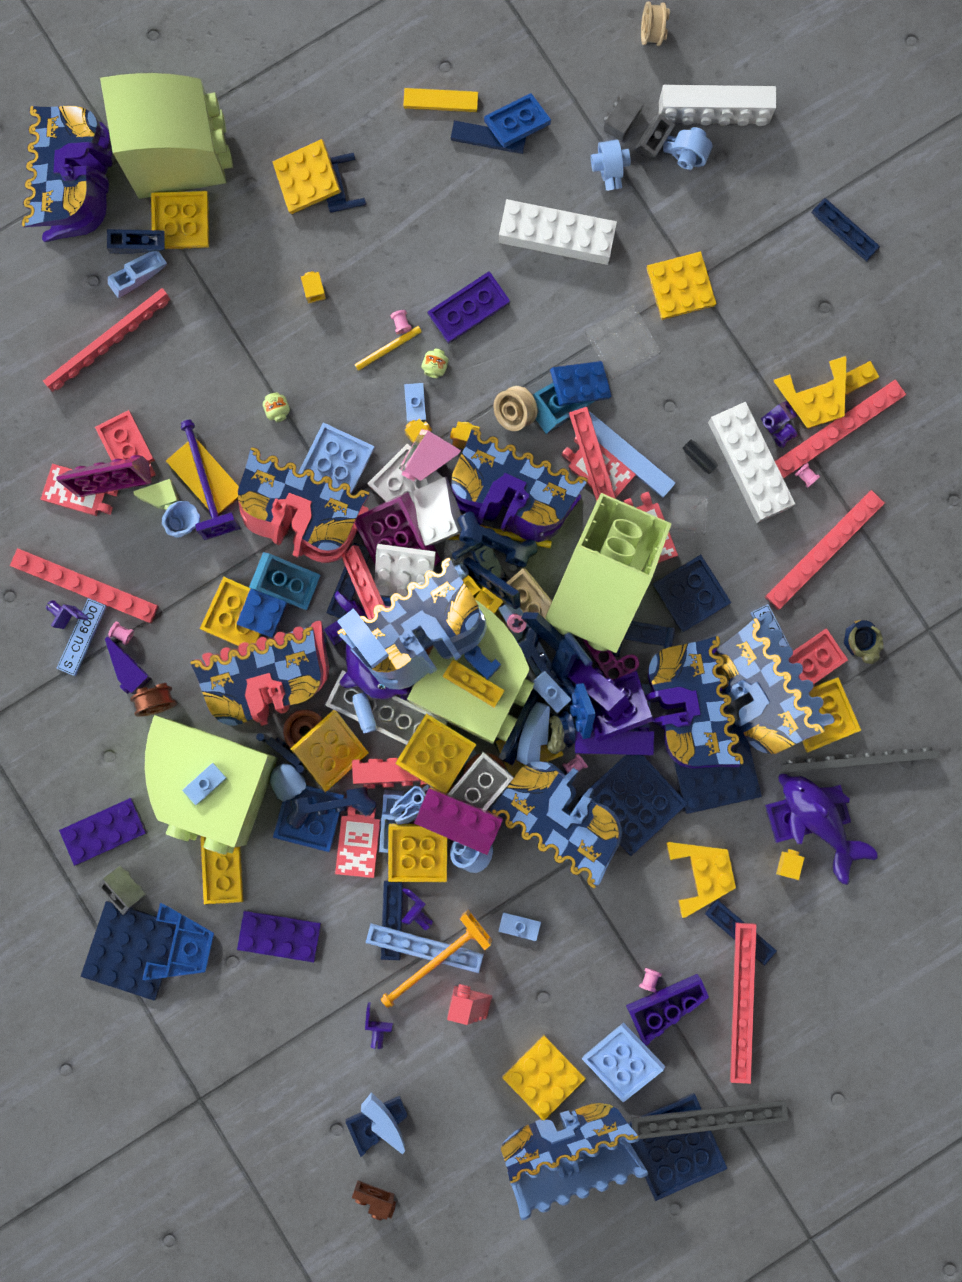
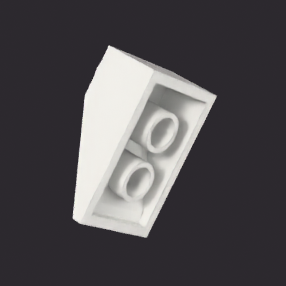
M447 477L413 491L418 528L425 546L435 545L461 533V528L457 522L461 513Z

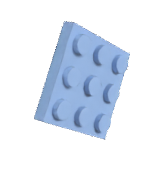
M322 423L298 474H302L306 469H311L315 473L314 480L320 481L322 477L329 476L333 480L332 486L334 488H338L342 483H347L351 487L350 493L352 494L375 447L328 424Z
M624 1022L582 1058L622 1102H625L665 1068L662 1062Z

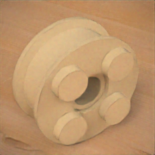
M647 1L645 4L641 23V42L643 45L651 42L661 46L663 40L667 39L666 20L669 19L670 9L666 8L664 2L660 5H651V2Z
M512 386L506 391L500 392L494 400L495 416L498 422L507 430L519 431L525 426L532 424L536 419L538 413L536 401L525 387Z

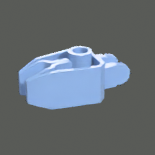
M426 785L423 788L414 786L395 803L390 811L392 817L405 811L404 814L395 820L397 825L416 820L428 788L431 786Z

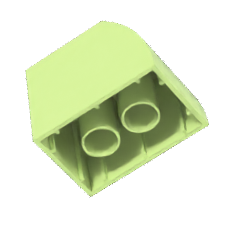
M136 73L100 78L113 154L139 199L151 197V193L180 192L226 183L224 169L233 168L229 146L226 145L224 133L227 132L222 109L219 108L216 93L206 94L201 79L162 73Z
M601 493L578 541L545 619L560 634L566 635L570 632L587 640L589 645L596 650H610L617 653L651 582L672 523Z
M476 600L487 622L485 635L477 646L480 647L482 654L491 663L496 659L501 664V667L488 680L505 690L495 708L442 677L451 661L455 660V658H442L434 646L429 654V658L438 670L432 674L428 673L415 683L407 699L411 704L493 745L496 738L507 741L517 721L516 718L508 715L513 703L524 707L535 683L526 679L529 666L514 636L492 611ZM464 654L461 655V658L455 660L460 664L464 665L465 667L469 668L470 670L474 671L475 673L479 674L480 676H482L469 662H467Z
M154 715L145 750V776L149 799L158 821L169 824L166 834L189 841V839L196 840L197 836L200 835L206 837L204 848L224 855L227 852L233 853L235 847L247 845L270 781L271 772L275 768L278 757ZM214 763L227 778L198 805H195L182 790L209 765Z

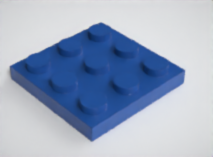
M306 786L300 794L282 802L273 838L330 852L340 812L335 813V809L328 810L327 815L316 816V813H312L302 827L296 829L288 824L286 820L292 811L290 801L310 797L312 804L344 799L345 795L330 791L325 792L322 789Z

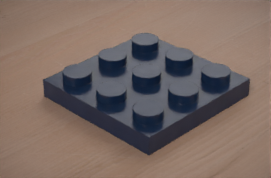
M701 554L652 584L682 633L732 603Z

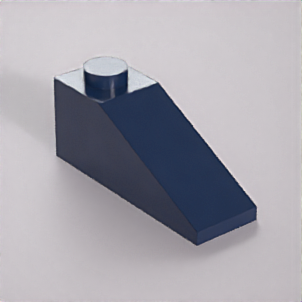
M107 229V249L110 254L165 250V231Z

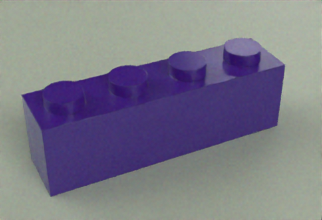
M581 659L575 660L567 678L574 687H576V684L584 683L590 701L614 721L631 705L627 699L629 695L624 689L616 688V684L609 677L607 679L604 678L603 673L597 667L594 669L591 665L586 667Z
M638 727V731L629 730L599 742L594 730L591 732V737L583 739L581 733L576 730L575 753L654 755V732H650L649 728Z

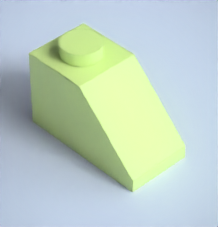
M170 479L133 491L138 499L161 510L165 509V511L170 505L179 501L174 483Z

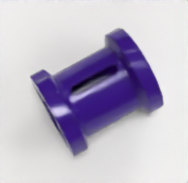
M787 423L780 432L772 435V439L780 448H784L786 443L792 438L797 437L798 434Z

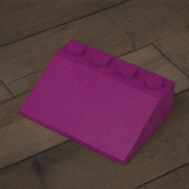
M134 455L130 459L125 460L114 459L109 463L98 462L94 466L89 467L78 466L57 476L56 481L79 498L151 484L149 462L141 455Z
M408 492L358 515L355 525L374 564H376L378 544L435 552L434 566L441 561L434 545L425 546L418 528L416 508Z

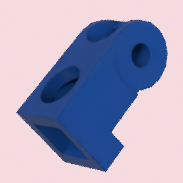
M475 646L472 650L464 653L467 662L487 680L501 667V664L496 659L491 663L482 654L479 646Z

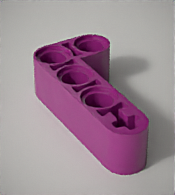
M580 637L599 670L603 673L604 678L607 679L609 677L608 671L610 669H616L618 671L617 678L634 672L638 668L639 660L635 655L629 654L617 661L610 650H596L589 645L587 640ZM599 653H606L608 661L601 662L598 658ZM625 660H633L635 663L634 668H627Z

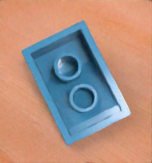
M554 383L533 394L538 408L536 421L546 434L571 419L570 412L588 407L595 402L559 406Z
M263 552L249 588L307 610L320 574Z

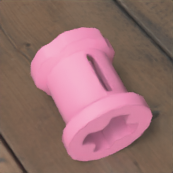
M399 310L390 315L396 326V334H404L412 329L406 318V310Z
M808 463L795 473L796 476H799L806 483L807 488L820 477L819 474L816 475L809 468Z
M518 614L510 615L507 620L508 628L516 633L524 631L527 624L521 619L522 616ZM514 619L521 621L518 623L519 627L512 625L515 623Z
M116 621L110 628L108 635L111 638L115 637L121 640L124 645H127L133 637L134 630H128Z
M578 753L574 759L562 765L567 773L573 768L579 772L581 769L588 767Z
M645 968L646 974L639 987L656 993L655 987L662 973Z

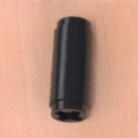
M692 439L682 448L705 473L710 474L718 466L716 461Z

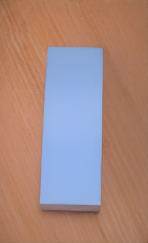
M159 251L148 252L126 263L124 269L108 276V285L117 298H120L152 278L167 265V262Z
M354 609L337 621L372 668L390 656Z
M536 702L532 708L520 736L516 760L524 765L540 761L541 745H547L550 707L541 702Z
M387 789L384 791L379 852L388 853L389 824H397L395 820L402 815V812L392 817L390 811L395 803L404 796V791Z
M371 1092L361 1104V1112L373 1121L372 1131L403 1154L405 1152V1143L397 1122L386 1106Z

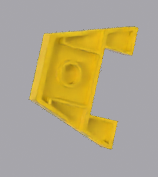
M846 356L829 361L834 381L798 393L795 392L790 374L774 379V383L807 429L845 417Z
M666 842L670 860L690 856L698 896L678 900L682 918L691 915L736 888L727 849Z

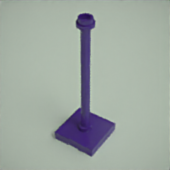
M192 420L182 421L181 430L186 432L212 518L195 524L197 532L205 541L241 529L239 522L232 512L222 516L218 515L193 432L195 424Z

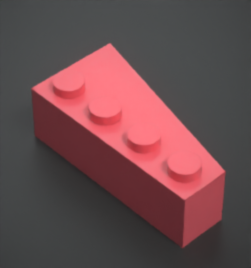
M389 758L387 761H383V759H369L368 762L352 760L353 784L367 787V789H375V785H382V788H392L394 784L401 783L402 787L413 786V782H421V785H428L397 766L395 763L398 758Z
M459 984V987L454 986L447 1020L469 1025L478 1022V1020L487 1019L492 995L472 991L470 986Z

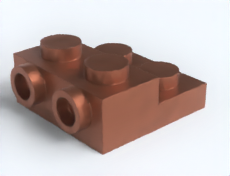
M357 1181L352 1195L355 1202L364 1206L369 1204L368 1213L374 1219H392L396 1201H393L395 1194Z

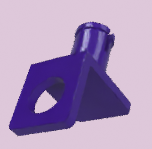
M785 401L763 416L761 421L770 433H774L798 415L789 402Z
M55 600L49 601L48 605H46V610L55 616L51 624L53 628L64 629L72 616L81 620L89 619L76 606L63 604L61 607Z
M404 888L402 891L415 904L402 919V922L410 925L414 920L424 930L429 929L430 926L427 924L432 925L433 920L421 911L426 904L411 890Z
M368 1002L365 1030L372 1031L370 1047L376 1049V1042L378 1041L377 1049H382L384 1032H392L393 1023L370 1021L371 1002Z

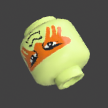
M434 349V351H428L425 354L422 363L425 375L432 378L444 375L449 359L444 355V351Z
M278 392L265 397L263 408L267 418L276 422L285 420L290 412L286 397Z

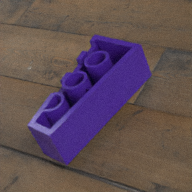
M695 974L656 993L626 1005V1008L640 1040L647 1046L650 1044V1041L663 1034L664 1030L672 1024H676L686 1013H690L708 999L709 996L702 979L698 974Z

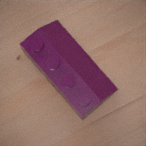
M429 787L414 824L487 855L503 818Z

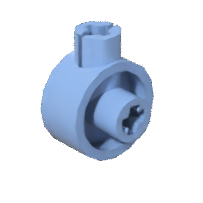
M693 127L691 130L680 131L677 137L668 136L667 141L663 144V151L672 154L678 160L677 164L680 167L691 170L693 167H701L706 164L713 145L710 139L706 137L704 130Z
M618 140L599 142L598 154L591 155L592 171L601 172L606 190L622 188L623 167L630 166L631 164L629 149L621 150Z
M453 841L450 850L451 860L454 865L470 873H478L483 871L491 861L493 846H491L486 855Z

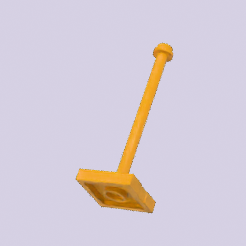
M469 909L460 917V920L467 928V932L389 995L385 993L381 1001L387 1008L394 1006L393 1001L471 938L473 940L476 939L484 950L491 946V937Z

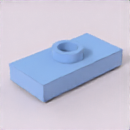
M423 383L404 384L407 423L412 420L417 421L418 419H421L422 422L426 421Z
M545 671L533 681L535 683L533 688L557 713L571 701L570 697Z
M212 763L182 791L195 805H198L227 777Z
M503 912L498 932L536 941L541 922Z

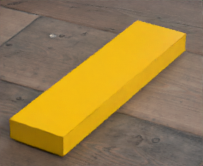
M404 88V109L477 112L478 92Z

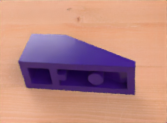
M107 636L105 642L117 680L121 683L120 688L127 694L135 695L137 694L136 690L143 688L152 678L112 638Z

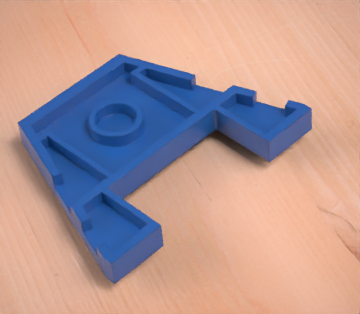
M160 903L156 921L176 924L168 964L166 966L146 962L142 980L206 972L214 932L167 905Z

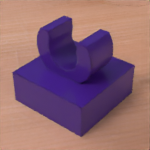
M337 621L324 629L334 646L343 641L338 634L342 627Z

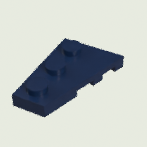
M401 1096L383 1103L394 1117L397 1125L408 1116ZM361 1112L345 1119L358 1153L362 1157L371 1146L380 1141L381 1137L372 1131L373 1121Z

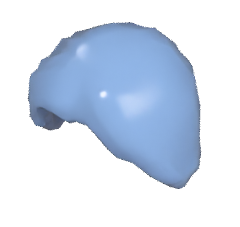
M177 501L170 505L163 514L162 526L168 535L175 538L183 537L196 528L195 524L200 523L201 516L193 504H190L188 501Z
M280 764L271 772L270 783L277 799L285 802L294 798L306 788L304 776L296 771V767L293 764Z

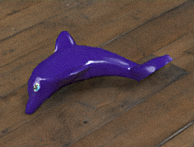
M339 591L336 592L335 598L347 613L354 609L359 616L367 618L365 610L356 601L353 600L351 602ZM346 644L347 672L341 678L340 686L344 688L358 686L370 697L388 700L395 695H407L409 693L408 688L389 689L380 684L364 663L350 650L351 647Z
M779 774L778 780L783 787L784 797L792 811L790 829L793 838L797 844H802L807 828L836 850L832 864L833 873L838 881L848 885L850 882V868L853 861L878 859L877 851L869 844L861 841H847L842 820L834 804L849 803L850 798L839 790L829 787L820 788L805 777H791L787 774Z

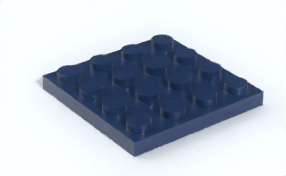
M733 724L728 729L729 733H735L739 736L738 744L731 748L732 752L740 753L743 756L744 762L739 767L689 769L679 766L673 761L681 797L687 803L684 807L686 814L762 797L749 742L741 726L737 727L736 724Z
M625 755L590 787L594 789L593 796L596 798L595 801L611 809L620 819L623 830L620 846L629 856H632L687 805L686 801L643 755ZM585 791V792L578 798L579 801L581 800V798L583 797V795H584L587 791Z
M106 901L80 977L155 1001L163 978L142 980L146 962L167 966L176 924L156 921L157 916L131 909L123 915L111 901Z
M692 1093L643 1116L701 1110L695 1093ZM627 1122L629 1126L632 1128V1122ZM711 1131L644 1138L635 1143H630L648 1171L645 1179L655 1201L728 1169Z

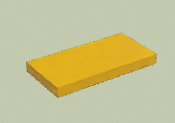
M196 439L217 512L220 515L238 499L239 486ZM187 442L170 456L166 462L208 508L190 445Z
M200 836L204 905L243 902L241 846L235 847L233 853L227 852L224 855L204 848L206 837Z

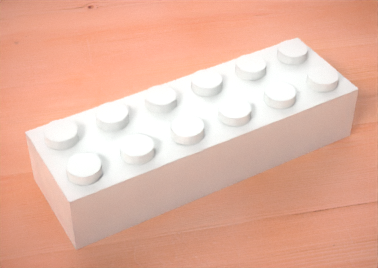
M663 85L659 99V114H662L672 123H682L683 125L700 123L701 125L720 124L722 126L729 124H738L740 126L756 124L757 126H764L770 123L776 109V86Z
M506 199L499 232V243L608 265L617 221Z
M741 403L711 417L708 424L756 523L793 507L795 502L747 403Z
M342 670L325 705L359 722L352 696L363 693V691L358 686L352 688L340 686L339 682L346 673ZM366 694L376 722L377 731L405 745L408 744L426 713L444 725L448 723L446 720L397 696L383 700L372 698Z

